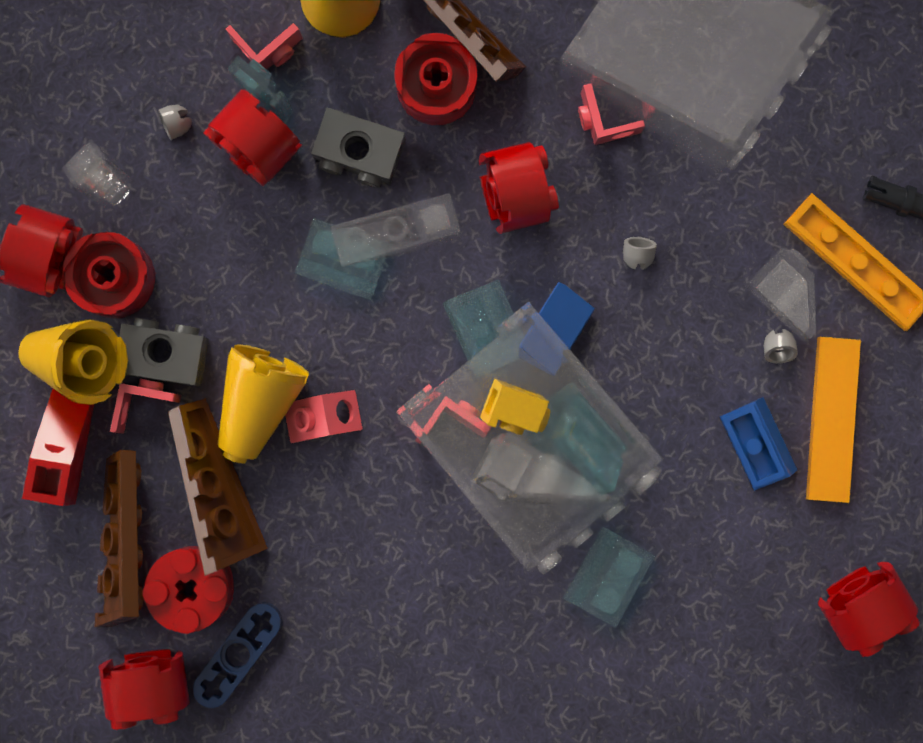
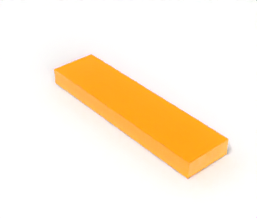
M813 193L803 201L783 224L903 331H908L923 314V290Z
M817 337L806 499L844 503H849L861 340Z

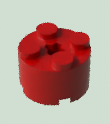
M442 33L422 35L403 50L396 61L394 77L397 95L406 113L414 119L429 125H445L463 117L471 107L477 90L476 62L467 48L453 36ZM433 74H441L442 81L440 86L431 85Z
M241 89L208 124V128L203 134L219 149L223 148L231 156L230 161L247 176L249 174L264 187L302 147V144L299 143L298 137L271 110L268 112L261 106L257 108L256 106L261 101L248 91Z
M527 142L480 154L479 166L487 164V175L480 176L481 187L491 221L499 219L501 225L495 228L499 234L549 222L551 211L558 210L559 203L554 186H548L544 170L548 169V158L542 145L534 147L532 143Z
M26 204L20 205L15 214L22 215L17 225L8 224L0 246V270L5 271V275L0 276V283L49 298L57 292L58 288L66 289L63 262L72 245L82 238L83 228L75 226V222L71 218Z
M101 232L83 236L72 245L63 262L65 288L69 297L82 309L102 317L123 318L134 314L147 303L154 289L156 272L148 254L139 245L115 232ZM107 269L112 270L116 276L112 282L107 281V277L103 275Z
M188 546L171 551L154 563L146 577L143 598L149 612L159 624L169 630L188 634L210 626L225 614L233 600L234 580L229 566L205 576L198 546ZM195 581L197 585L194 588V592L198 596L194 594L190 597L185 596L183 592L186 587L183 582Z
M878 562L880 570L869 572L866 566L856 569L826 590L830 596L826 602L821 597L818 601V606L843 647L849 651H859L862 657L874 655L883 648V642L897 634L904 635L910 633L920 624L916 616L918 607L893 565L889 562Z
M170 649L130 653L124 655L125 662L123 664L114 666L113 659H110L99 665L105 717L110 720L112 729H127L135 726L137 721L153 719L154 724L171 723L179 719L178 711L184 709L190 703L182 651L178 650L174 657H171Z

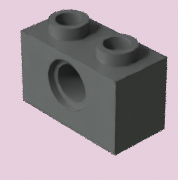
M327 107L311 155L314 161L320 162L318 168L325 172L341 176L343 170L357 174L358 182L370 187L380 188L381 183L392 184L406 137L404 132ZM356 142L365 143L369 147L368 154L360 160H353L347 156L348 148Z
M135 318L134 325L121 323L119 337H122L126 344L128 357L125 375L201 387L209 339L199 336L200 328L175 324L174 332L159 329L160 322ZM168 341L172 347V354L167 361L159 363L154 357V348L159 342Z

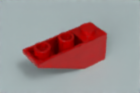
M52 389L29 458L22 499L59 506L76 505L94 404L73 402L55 389Z

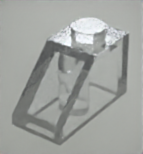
M782 247L768 259L744 287L800 340L806 341L816 334L814 274L807 268L810 264L801 253L795 249L788 251L785 247Z

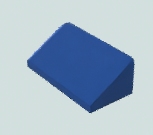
M558 282L520 342L518 357L555 376L595 311V308L568 286Z
M764 397L720 416L754 491L790 477L797 471Z

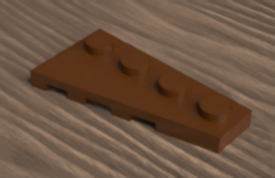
M424 0L427 3L426 8L439 21L444 22L456 39L468 49L495 81L515 79L526 68L461 0Z
M206 398L180 405L168 411L205 576L268 549L233 463L223 456L224 451L218 447L219 430Z
M119 450L106 458L103 513L110 515V523L105 524L100 540V551H103L104 555L107 556V565L104 568L103 575H98L97 592L104 593L105 597L104 612L95 613V627H112L137 618L143 606V590L141 586H138V569L142 565L143 551L141 545L137 543V528L140 527L142 521L141 505L137 504V487L141 481V467L139 463H136V451Z

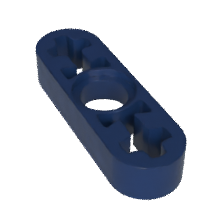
M264 602L254 605L246 612L196 678L193 685V694L199 704L207 708H216L227 701L280 631L282 615L277 607ZM267 611L272 615L269 622L274 627L271 631L264 628L254 639L262 642L258 649L250 638L240 635L239 632L243 628L249 634L257 623L253 618L254 613L262 615ZM241 643L248 648L250 657L247 664L235 666L229 662L227 650L230 645ZM218 661L226 672L236 675L237 678L235 681H232L228 675L219 686L223 695L220 697L214 694L209 698L204 694L207 687L203 684V681L206 679L211 682L218 676L221 669L214 667Z

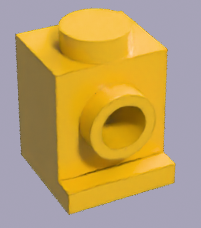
M494 378L480 418L492 427H496L498 420H501L499 427L518 435H523L525 429L538 433V431L543 432L550 417V409L547 408L549 401L540 394Z

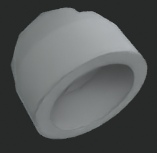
M169 105L158 109L159 117L170 140L188 132L192 119L190 117L180 118L188 113L185 107Z
M642 237L626 238L623 246L624 262L632 269H636L637 264H640L642 270L648 268L655 258L657 244L650 239Z
M782 329V333L777 334L772 330L765 337L763 347L765 359L768 362L776 364L786 363L797 357L796 340L792 333L786 329Z

